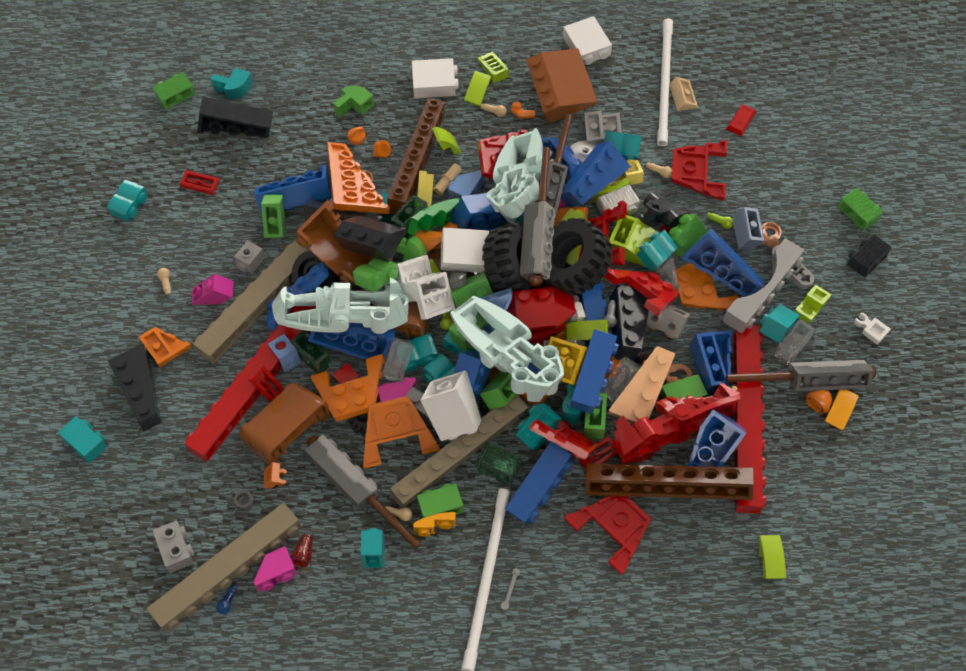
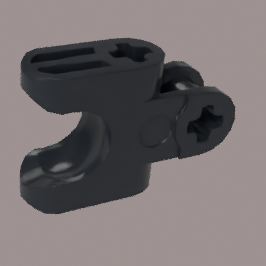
M663 189L650 193L644 199L643 205L647 209L640 213L639 219L648 226L664 223L668 228H672L679 224V219L683 215L690 214V212L684 207H676L669 203L667 197L670 194Z

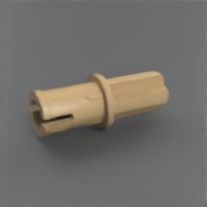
M454 163L445 174H442L441 180L433 188L435 193L440 196L443 195L450 182L461 172L462 169L459 165Z

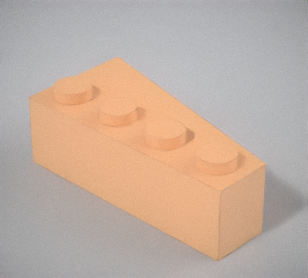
M657 346L607 414L618 419L624 415L632 425L643 417L649 418L675 353Z

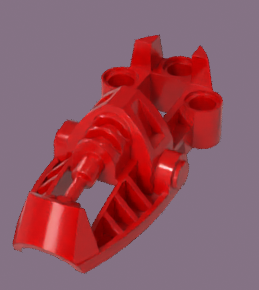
M720 382L713 396L693 398L688 394L686 399L683 396L679 397V399L669 396L656 402L655 408L658 417L651 421L648 417H643L631 426L623 415L615 422L617 430L614 431L616 440L613 442L620 455L621 463L629 464L645 461L652 457L655 452L661 450V447L669 443L681 444L697 436L700 425L712 409L728 417L736 414V403L741 400L740 393Z

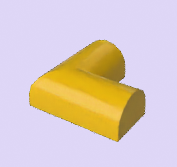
M551 336L548 345L558 349V356L562 360L564 377L561 381L576 386L588 348Z

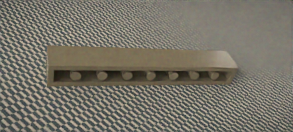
M296 240L288 244L281 255L275 257L272 264L267 269H264L254 282H251L247 289L241 295H238L228 308L222 311L221 316L216 321L210 323L208 329L202 335L195 339L193 346L196 352L211 364H214L266 311L268 303L273 298H276L284 287H289L293 283V264L299 255L309 250L306 247H301Z
M516 394L508 405L494 408L481 418V423L475 433L460 435L391 487V497L401 508H405L417 499V495L422 491L430 489L524 416L528 406Z
M283 502L146 609L165 633L173 631L186 616L191 617L194 615L200 605L212 601L215 594L221 589H227L232 584V580L238 576L245 575L249 571V567L254 563L263 561L269 551L278 549L283 544L282 541L287 537L296 535L301 527L298 518Z

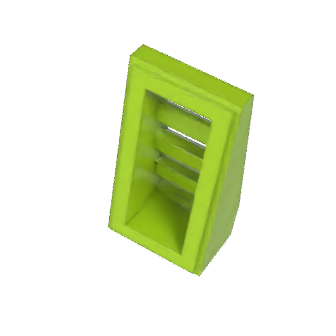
M493 52L478 58L485 72L491 76L493 83L509 77L508 68Z

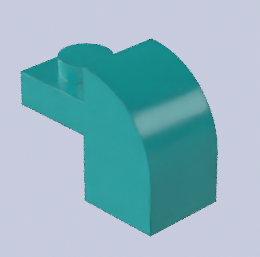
M234 68L230 78L213 74L211 77L213 89L219 93L225 92L226 99L230 100L239 99L246 95L253 84L251 72Z

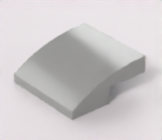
M602 111L584 113L588 144L597 145L604 143L606 131L622 133L620 113L602 115Z

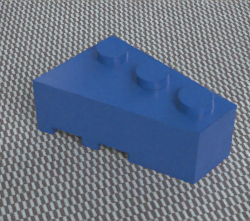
M732 330L698 333L689 345L698 375L708 394L707 396L714 395L720 382L727 386L730 385V382H726V375L731 374Z

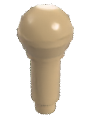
M481 104V109L492 112L498 117H503L506 114V108L503 105Z
M647 163L646 165L649 170L660 173L663 178H670L672 175V168L669 166L661 167L654 163Z
M160 268L157 276L162 281L165 295L171 294L170 271L167 268Z
M385 507L393 516L400 518L404 522L412 518V510L408 507L400 509Z

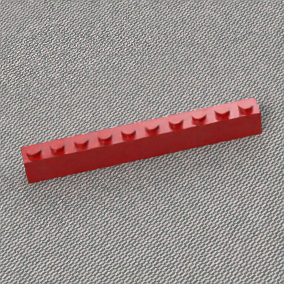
M293 306L289 313L316 309V306ZM279 325L271 331L267 341L262 343L255 356L247 361L246 367L236 375L231 386L224 390L220 400L212 405L210 412L200 420L196 430L187 436L184 443L187 450L203 461L208 462L261 395L247 379L249 376H253L252 372L254 369H258V364H263L275 377L282 368L278 357L268 346V343L285 334L297 349L310 331ZM279 342L276 345V349L282 350L287 344ZM261 373L262 377H263L268 383H270V381L267 379V377H266L263 373Z
M753 325L750 329L746 328L743 333L734 330V374L764 373V368L760 367V362L763 361V350H760V345L763 343V333L759 332L760 326ZM761 381L734 382V386L737 387L741 400L736 403L734 421L746 430V435L734 450L735 467L753 468V500H735V512L760 514L761 510L766 507V495H763L766 477L763 476L762 472L766 464L765 458L762 457V451L765 450V439H762L765 421L761 420V415L764 414V403H761V397L764 395V385H761Z

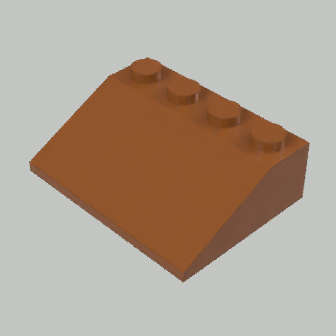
M579 48L542 52L526 59L543 113L549 123L565 118L566 114L572 115L598 104Z

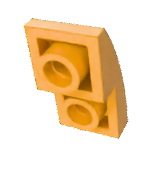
M839 389L824 422L843 430L859 396L847 389Z
M439 513L420 519L413 525L414 534L428 537L430 534H435V526H439L441 529H450L451 526H456V513Z

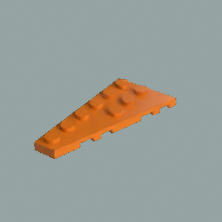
M328 142L327 155L332 202L335 206L333 209L356 211L359 213L389 214V206L384 204L382 196L376 193V187L367 174L360 170V164L354 161L353 154L346 144Z

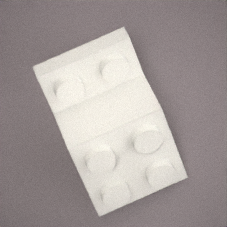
M428 255L398 263L399 276L397 281L400 284L403 295L407 296L408 302L417 301L421 320H426L455 309L447 273H432Z

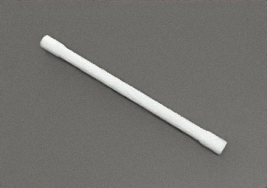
M672 19L663 20L659 129L657 133L658 146L668 145L667 127L671 37L673 33Z
M506 489L498 490L495 504L496 509L469 640L464 653L462 671H474L478 655L477 649L506 511L505 508L510 497V491Z

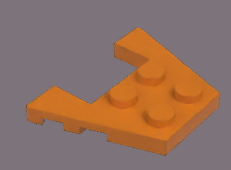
M691 263L674 270L672 273L676 289L679 292L678 296L681 306L727 311L738 298L737 295L718 298L712 276L703 270H699Z
M382 354L366 359L368 375L331 386L330 375L327 371L311 376L313 383L323 400L327 402L329 410L337 422L368 413L369 405L376 403L379 391L378 383L382 377V364L385 363V358Z
M408 396L369 405L363 458L364 469L381 465L377 447L379 443L418 434L422 454L440 450Z

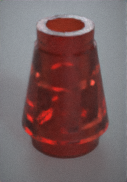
M308 534L301 535L291 555L294 565L307 567L312 561V536Z

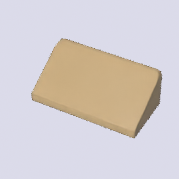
M676 77L669 85L677 111L698 108L690 80Z

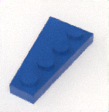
M323 262L314 265L305 276L299 277L290 288L287 287V292L293 295L306 294L307 292L312 293L329 276L328 267ZM275 298L267 305V327L272 331L277 327L272 310V303Z

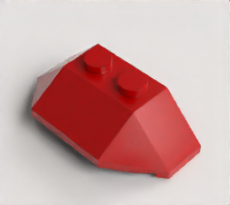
M554 287L514 291L507 308V312L525 324L529 330L558 327L576 314L574 296Z

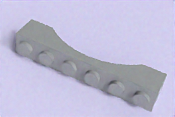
M785 238L775 250L771 260L772 279L763 289L752 295L737 298L726 311L723 322L740 333H743L746 328L750 329L756 321L754 318L756 316L760 317L766 308L764 305L766 303L770 304L774 299L775 291L779 292L785 284L784 280L791 278L795 271L793 270L794 267L798 268L804 260L802 258L804 249Z

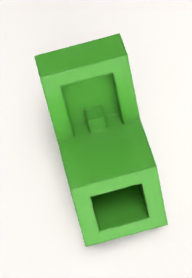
M352 85L341 89L342 97L333 103L335 114L338 117H341L351 108H354L363 115L374 106V98L365 88Z
M413 236L408 241L403 237L396 250L404 254L402 262L427 255L425 244L416 236Z

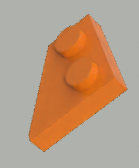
M157 327L139 336L142 344L144 343L147 351L159 367L192 348L189 342H183L177 339L176 336L165 333Z

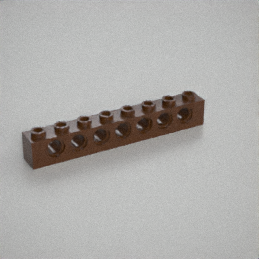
M430 98L426 101L387 198L390 214L406 217L418 186L419 171H424L436 140L432 128H440L445 116V101Z
M587 464L585 478L586 495L753 500V468Z

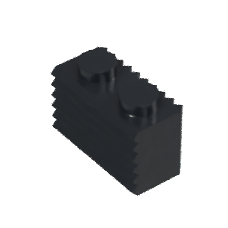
M876 234L871 238L866 237L861 242L860 248L858 250L855 248L849 254L850 260L847 265L866 278L888 256L892 247L877 237Z

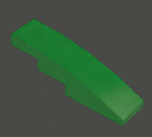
M460 198L446 200L421 210L411 217L407 233L415 236L421 229L429 232L436 225L443 228L450 222Z

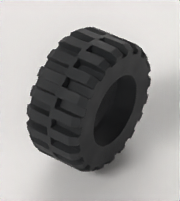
M569 218L567 221L562 220L558 222L559 225L557 226L553 225L552 269L550 271V279H545V281L554 288L569 295H575L576 293L579 295L585 293V290H592L594 285L599 284L602 281L601 278L607 275V268L611 266L612 262L610 259L612 257V249L607 236L590 221H586L583 218ZM584 244L579 260L574 265L565 268V261L569 253L574 248Z
M514 222L495 228L489 232L484 240L485 244L482 247V251H484L482 255L484 271L487 272L488 280L492 282V287L498 290L497 292L512 288V293L514 291L539 289L545 284L543 279L541 285L533 286L529 281L520 276L524 225L522 222Z

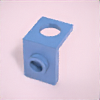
M285 334L268 343V346L278 357L284 373L301 363L296 348ZM279 342L287 344L282 350L276 349V345Z

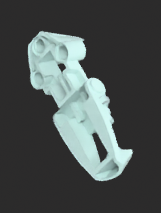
M534 128V131L519 136L513 135L508 139L495 164L493 180L496 186L486 195L493 209L496 212H500L510 224L515 222L514 218L525 213V205L539 200L543 143L537 128ZM517 152L522 157L526 156L523 163L517 164Z
M390 278V286L384 284L380 289L373 292L351 291V283H333L330 288L328 286H324L323 289L317 287L314 293L299 295L287 292V287H284L273 301L272 310L276 322L279 325L316 332H344L348 329L349 323H363L364 327L371 328L374 333L382 334L408 321V298L403 295L399 282ZM293 306H316V309L287 314V310Z
M472 296L457 309L449 313L457 330L480 352V359L486 367L492 368L495 366L500 371L509 372L512 375L511 390L516 394L527 393V401L540 402L545 394L553 395L557 392L558 384L564 377L558 349L551 345L544 347L540 344L531 345L528 342L532 337L529 328L504 309L475 296ZM477 312L495 329L493 332L488 334L476 325ZM530 362L541 370L536 375L527 368Z

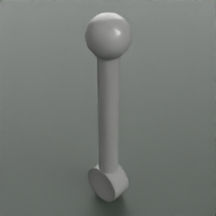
M517 568L512 570L511 583L505 601L501 603L503 610L509 609L508 602L516 578L520 575V570Z

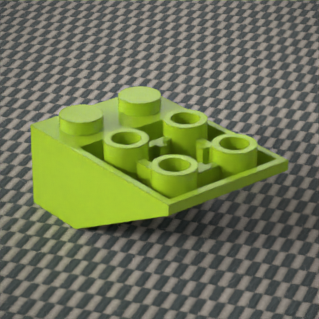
M626 215V218L617 221L610 237L611 249L622 247L625 250L626 261L646 267L636 254L640 251L638 247L645 241L649 242V237L656 230L641 222L640 219ZM662 264L654 270L659 272Z

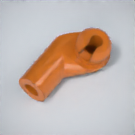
M520 102L512 103L511 111L518 118L535 119V110H524L521 108Z

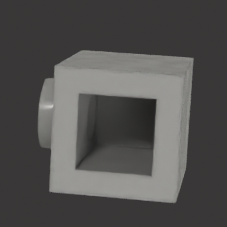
M247 240L234 258L239 270L252 274L264 260L265 256L262 248Z

